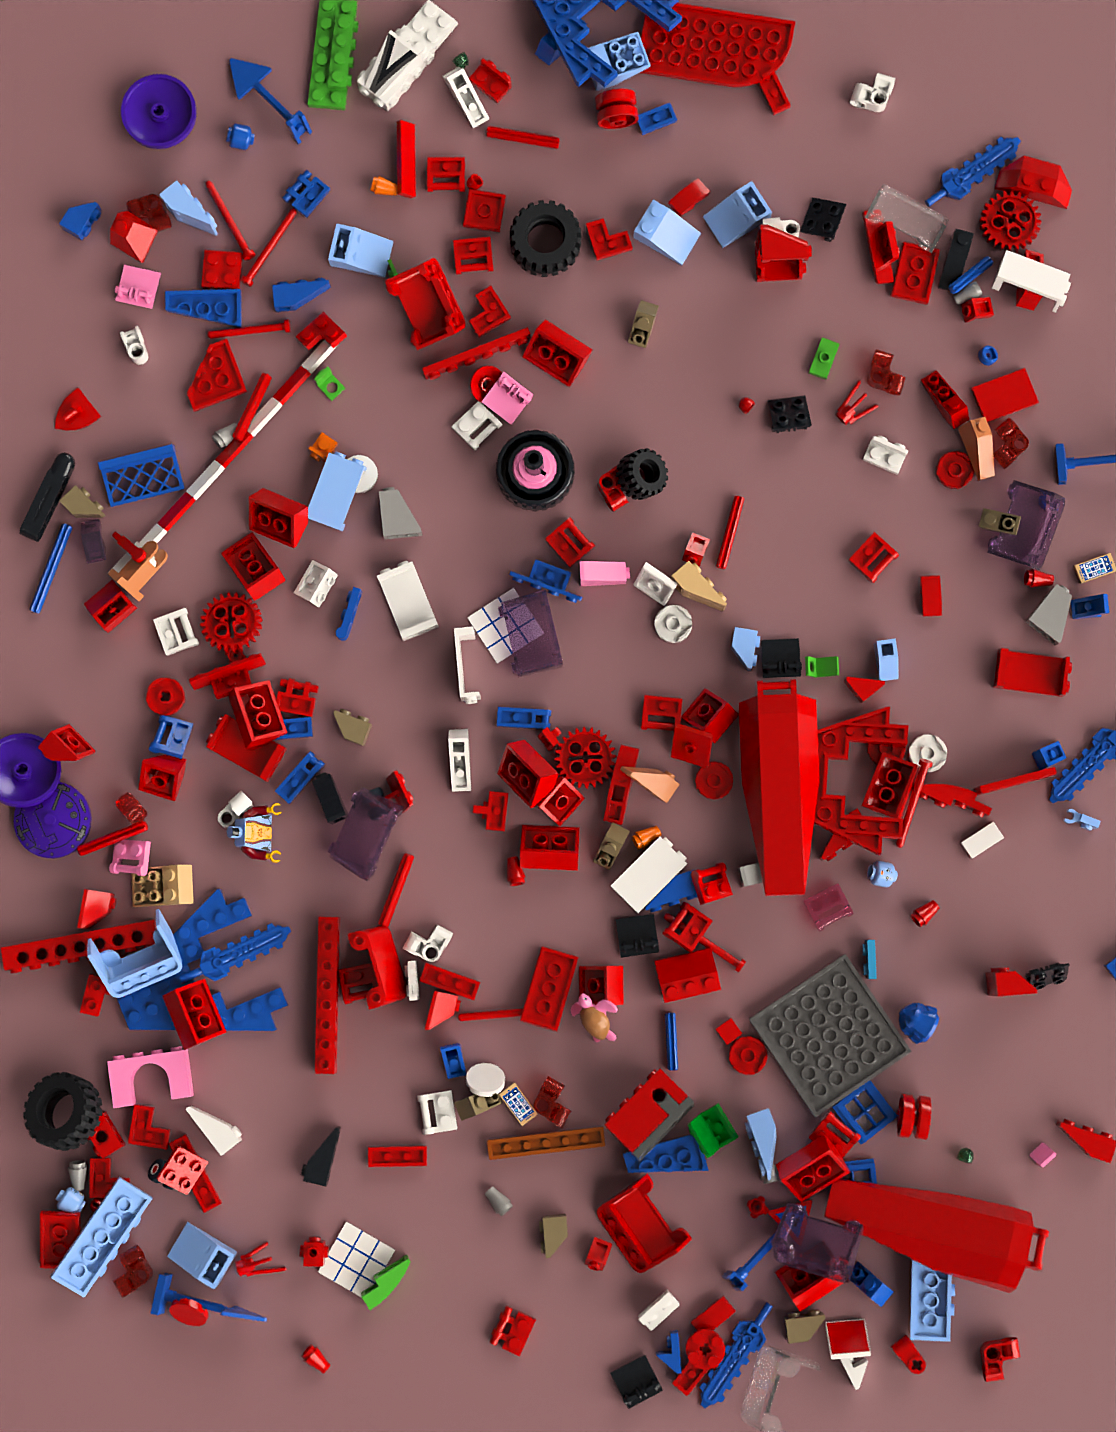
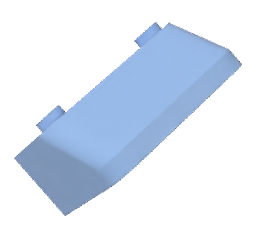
M159 909L155 910L157 929L153 932V940L156 943L154 945L120 958L119 954L114 950H105L100 953L92 939L87 940V956L111 996L116 998L126 996L180 972L182 960L173 933Z

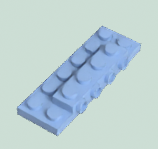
M118 1177L51 1274V1278L85 1297L99 1276L102 1277L106 1272L108 1262L115 1259L119 1251L117 1249L121 1243H126L130 1236V1230L139 1224L140 1216L152 1200V1196L123 1178Z
M912 1260L910 1340L950 1342L951 1316H954L955 1312L954 1304H951V1296H955V1284H952V1276L932 1270Z

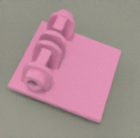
M124 265L120 284L115 288V293H117L115 301L152 309L161 273Z
M503 372L482 400V403L512 425L524 407L531 401L533 394Z

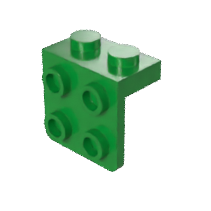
M719 1103L701 1112L688 1123L691 1136L696 1139L700 1151L707 1158L711 1157L721 1147L739 1137Z

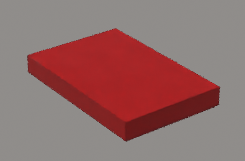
M903 241L891 297L928 305L940 249Z
M1025 368L971 388L981 415L986 417L987 423L1039 403Z
M40 1212V1268L55 1269L80 1234V1212Z

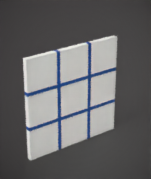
M514 588L467 617L497 664L544 634Z
M346 1222L330 1249L328 1258H325V1265L320 1267L318 1272L362 1297L361 1292L376 1283L373 1275L387 1266L395 1249Z

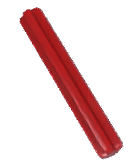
M488 126L486 136L490 138L555 149L560 144V138L493 126Z
M267 373L261 374L232 435L237 441L244 439L272 380V377Z
M735 496L716 564V567L719 569H726L744 502V498L741 496Z
M140 821L79 845L77 847L78 854L84 856L148 830L146 821Z
M403 854L378 924L381 926L389 927L414 860L413 855Z

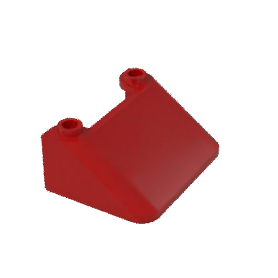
M648 1173L597 1209L599 1220L631 1267L638 1273H644L677 1254L692 1240L684 1228H677L672 1231L647 1194L653 1189V1181Z

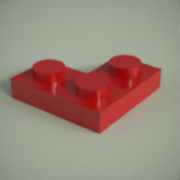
M604 218L586 223L596 260L633 250L628 231L609 236Z
M492 286L475 295L484 312L470 319L469 323L480 338L511 319V316Z
M322 312L295 337L309 351L322 338L334 349L347 335L326 313Z
M134 1104L128 1144L168 1149L171 1129L152 1127L155 1107Z
M90 1158L89 1198H105L118 1179L111 1178V1158ZM123 1178L130 1183V1178Z

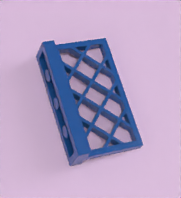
M173 444L98 462L110 507L185 489ZM172 457L174 465L169 471L162 467L161 464L165 458ZM151 462L157 466L152 476L143 471L146 463ZM129 467L139 470L134 480L124 475ZM159 468L169 473L164 482L154 477ZM114 471L120 475L115 485L108 481L106 473ZM141 472L150 477L145 487L136 482ZM173 475L178 478L179 486L172 488L166 485V482ZM122 477L132 482L127 491L118 487ZM153 479L162 484L158 492H152L147 489ZM134 484L143 488L140 496L134 497L129 494ZM117 488L125 493L121 501L114 502L112 494Z

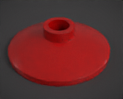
M486 365L474 372L470 381V389L474 398L479 402H482L501 376L502 372L498 368ZM486 380L487 384L483 387V383Z

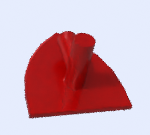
M77 388L64 399L59 407L55 429L65 431L82 429L94 423L101 415L82 391Z

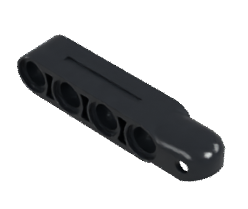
M60 453L46 473L19 531L21 535L36 542L42 538L75 468V460L69 453Z

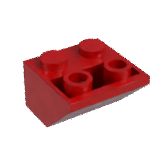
M113 579L84 603V606L93 618L108 633L137 609Z

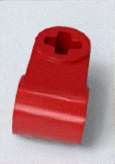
M904 1335L891 1348L912 1373L921 1374L926 1368V1363L910 1338ZM912 1361H920V1367L917 1368L916 1366H913Z

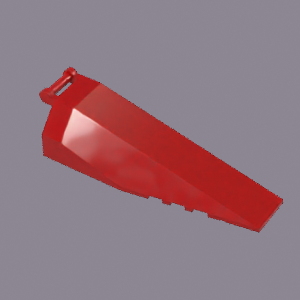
M790 679V681L785 682L757 681L758 695L739 702L742 786L765 896L805 895L819 787L816 700L797 694L796 679ZM791 689V694L763 695V690Z
M839 1179L831 1184L824 1214L825 1218L848 1229H852L862 1236H867L899 1254L902 1253L932 1270L1007 1293L1016 1290L1025 1268L1042 1271L1045 1240L1049 1235L1048 1230L1034 1227L1031 1212L1015 1207L950 1193ZM1035 1235L1038 1236L1034 1259L1030 1261L1028 1256L1032 1236Z

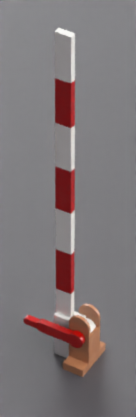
M325 340L254 416L242 441L233 439L139 543L133 544L125 536H121L117 532L112 534V537L127 552L107 574L136 600L140 601L144 597L139 590L167 560V552L163 549L158 550L157 543L334 350Z

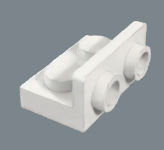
M873 436L863 461L898 475L908 450L899 443L892 444L887 442L888 439L883 436Z
M312 560L296 587L294 594L320 607L338 575L328 567Z
M666 1290L638 1315V1319L643 1325L653 1330L680 1304Z

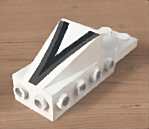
M427 0L407 25L404 24L401 29L398 28L395 32L389 31L379 55L373 57L367 70H363L357 78L358 90L364 96L370 97L378 107H383L386 111H389L391 107L397 104L400 96L410 88L415 78L417 79L421 75L426 65L432 62L435 56L434 52L458 25L457 21L433 2Z

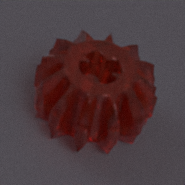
M130 792L120 796L116 801L117 808L131 824L143 821L147 816L145 808Z

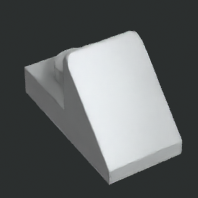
M841 1358L840 1360L856 1390L859 1389L868 1360L864 1358L851 1364L854 1362L853 1358Z

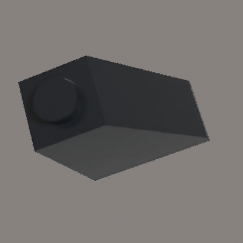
M324 772L315 776L316 780L312 782L328 823L333 825L349 818L332 775H327Z

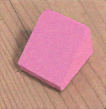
M1041 1143L1029 1156L1038 1166L1044 1167L1056 1156V1153L1045 1143Z

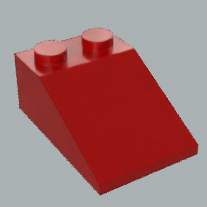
M253 532L221 552L254 602L286 581Z

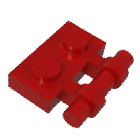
M291 678L288 680L281 679L280 686L287 688L286 692L278 691L276 701L280 712L313 718L316 698L309 697L310 692L318 693L319 686L312 685V682L307 681L305 683L297 682ZM293 689L303 690V695L292 694Z
M505 1306L504 1311L498 1317L500 1320L496 1328H493L491 1332L490 1343L497 1345L499 1339L504 1340L502 1349L520 1357L536 1319L518 1311L514 1318L510 1316L513 1308ZM506 1323L512 1324L508 1334L503 1332Z

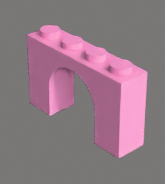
M182 1046L172 1047L170 1048L171 1052L163 1053V1049L152 1050L151 1055L145 1056L143 1052L133 1053L132 1058H125L124 1055L113 1056L112 1061H107L113 1108L136 1104L134 1077L137 1070L147 1063L157 1064L166 1071L169 1078L171 1099L194 1096L188 1049L182 1050Z

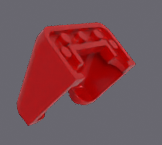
M768 224L759 225L755 241L757 282L802 280L803 274L806 273V262L803 261H808L809 257H812L811 245H808V242Z
M435 258L429 259L385 280L388 293L393 296H399L414 328L411 332L410 341L417 350L454 335L466 327L463 314L441 266Z
M376 926L347 934L352 948L369 951L379 986L370 989L366 995L369 1010L403 1000L407 996L406 981L390 929L384 926Z

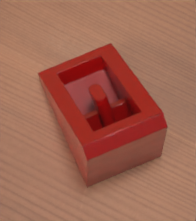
M846 677L844 683L860 703H863L885 685V681L856 677Z

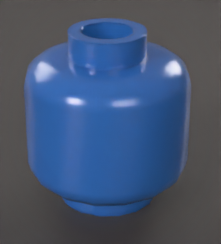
M235 123L232 127H228L226 142H229L231 148L247 150L249 145H253L255 134L251 133L250 126Z

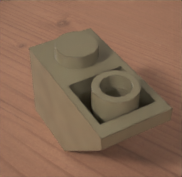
M641 300L636 311L628 343L643 348L647 347L658 312V305Z
M75 485L59 500L76 518H103L105 516L102 512L104 508L96 500L92 502L88 498L90 493L84 487L79 489Z
M983 508L979 527L994 532L1017 535L1021 516Z
M340 709V712L335 710L333 714L344 738L350 742L365 746L372 724L368 723L369 719L359 715L358 718L350 716L351 712Z
M612 822L593 862L610 870L630 831Z
M496 1092L489 1097L472 1094L454 1102L461 1121L501 1104L502 1100L499 1093L497 1094Z
M566 1214L543 1216V1221H539L540 1233H544V1241H541V1252L546 1254V1258H550L568 1236Z
M819 1309L809 1310L808 1314L801 1315L800 1312L788 1313V1316L784 1317L787 1342L790 1344L809 1341L825 1320V1314L820 1312Z

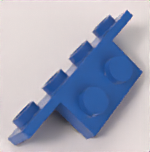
M535 559L529 577L514 571L509 573V575L513 576L512 580L523 583L525 580L530 582V586L541 590V587L549 589L548 593L559 596V593L567 596L566 600L577 603V600L582 601V596L566 591L572 573Z

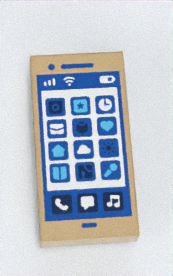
M1111 553L1073 566L1080 584L1116 572V566Z
M513 1083L499 1094L522 1126L538 1115L516 1083Z

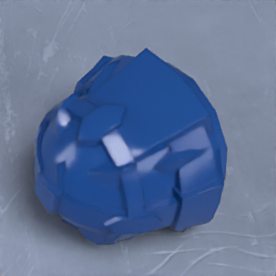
M921 1003L907 1005L899 1012L900 1029L914 1044L926 1042L934 1033L939 1022L937 1008L925 1006Z

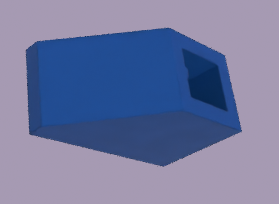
M96 202L71 207L67 210L59 225L63 230L82 241L84 237L89 235L94 221L100 218L102 209Z
M857 1262L847 1274L849 1280L880 1307L893 1294V1291L860 1262Z

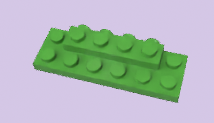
M320 0L308 107L346 110L348 86L352 85L350 68L354 67L352 50H356L354 32H358V21H356L358 3L356 0Z

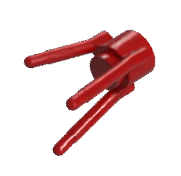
M860 380L853 387L843 404L837 409L836 416L844 425L847 423L852 424L857 419L878 408L876 404L854 416L856 412L853 409L867 396L864 393L851 406L847 405L861 384Z
M268 1242L242 1255L241 1260L236 1261V1269L239 1276L246 1275L249 1277L256 1274L286 1271L287 1268L254 1270L255 1266L272 1260V1257L253 1261L252 1258L249 1259V1257L268 1246Z

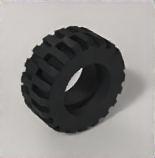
M539 200L537 205H534L533 202L528 204L526 210L522 208L519 211V216L514 217L513 225L510 226L509 238L512 255H514L517 264H521L522 269L525 271L530 270L531 274L535 276L537 273H541L542 277H547L549 273H552V276H556L560 270L565 272L568 270L569 265L572 266L574 264L575 258L580 253L581 228L579 227L578 219L574 218L573 212L570 209H565V205L560 203L557 206L555 201L549 200V203ZM543 224L557 227L563 234L562 245L550 253L535 251L528 243V234L533 228Z
M56 1072L52 1073L51 1077L48 1075L43 1077L41 1083L37 1082L33 1086L35 1089L29 1092V1099L27 1102L25 1101L24 1108H26V1112H23V1119L27 1120L25 1122L26 1130H29V1135L36 1139V1142L56 1150L68 1151L79 1148V1144L84 1145L88 1142L89 1136L93 1137L96 1132L94 1131L96 1126L99 1127L101 1122L99 1121V1116H102V1109H100L102 1100L98 1097L99 1092L93 1087L92 1083L74 1074ZM71 1095L73 1099L71 1117L63 1126L55 1128L53 1123L54 1108L63 1097Z

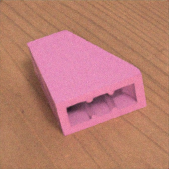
M580 561V586L626 584V579H630V569L626 567L625 562Z

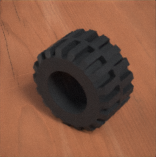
M648 448L639 449L624 456L616 468L619 470L616 472V477L619 478L617 482L621 485L620 489L622 492L625 491V495L631 496L634 500H643L663 491V488L667 485L665 481L668 480L666 475L668 468H665L666 463L661 460L662 456L660 454L656 455V451H650ZM639 467L645 474V481L640 475Z

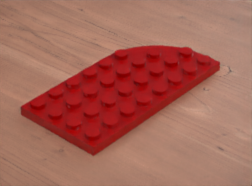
M676 3L672 9L682 16V21L670 32L645 14L641 41L651 67L639 73L727 87L754 85L770 77L784 63L791 48L796 21Z

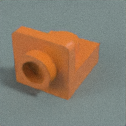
M321 433L313 446L308 448L311 453L310 456L318 462L320 460L326 462L328 454L335 450L338 443L324 433Z

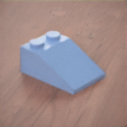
M652 200L634 230L633 238L676 263L683 265L701 233L672 210Z

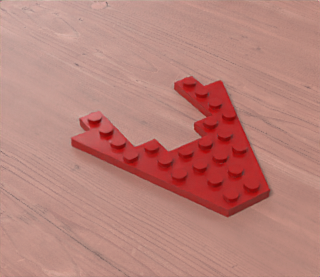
M884 707L817 730L819 787L814 824L880 856L882 853V838L902 839L903 818L845 815L846 796L826 794L828 759L848 760L849 742L907 746L909 725L889 724L890 707Z

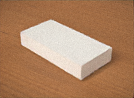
M992 822L962 841L961 845L972 859L1004 837L995 823Z

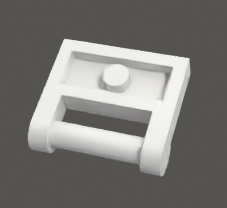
M478 401L452 426V429L476 451L479 448V444L496 428L499 429L502 423ZM487 420L491 422L474 440L470 438Z
M186 608L153 619L167 656L199 645L198 639L195 638L189 623ZM176 618L181 620L188 639L186 642H182L174 620Z
M452 1090L417 1096V1101L420 1102L424 1127L422 1129L423 1135L458 1129ZM433 1099L437 1123L435 1127H431L427 1100Z

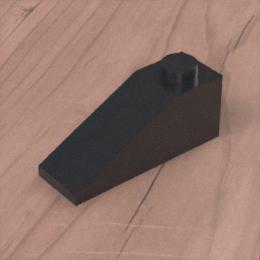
M955 229L938 288L950 291L948 289L949 285L962 276L974 233Z
M337 1126L308 1160L307 1165L303 1164L301 1176H304V1182L321 1186L328 1185L341 1127Z

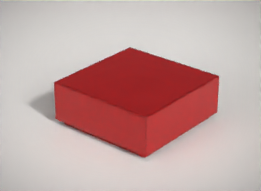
M729 1018L715 1029L726 1045L743 1034L732 1018Z

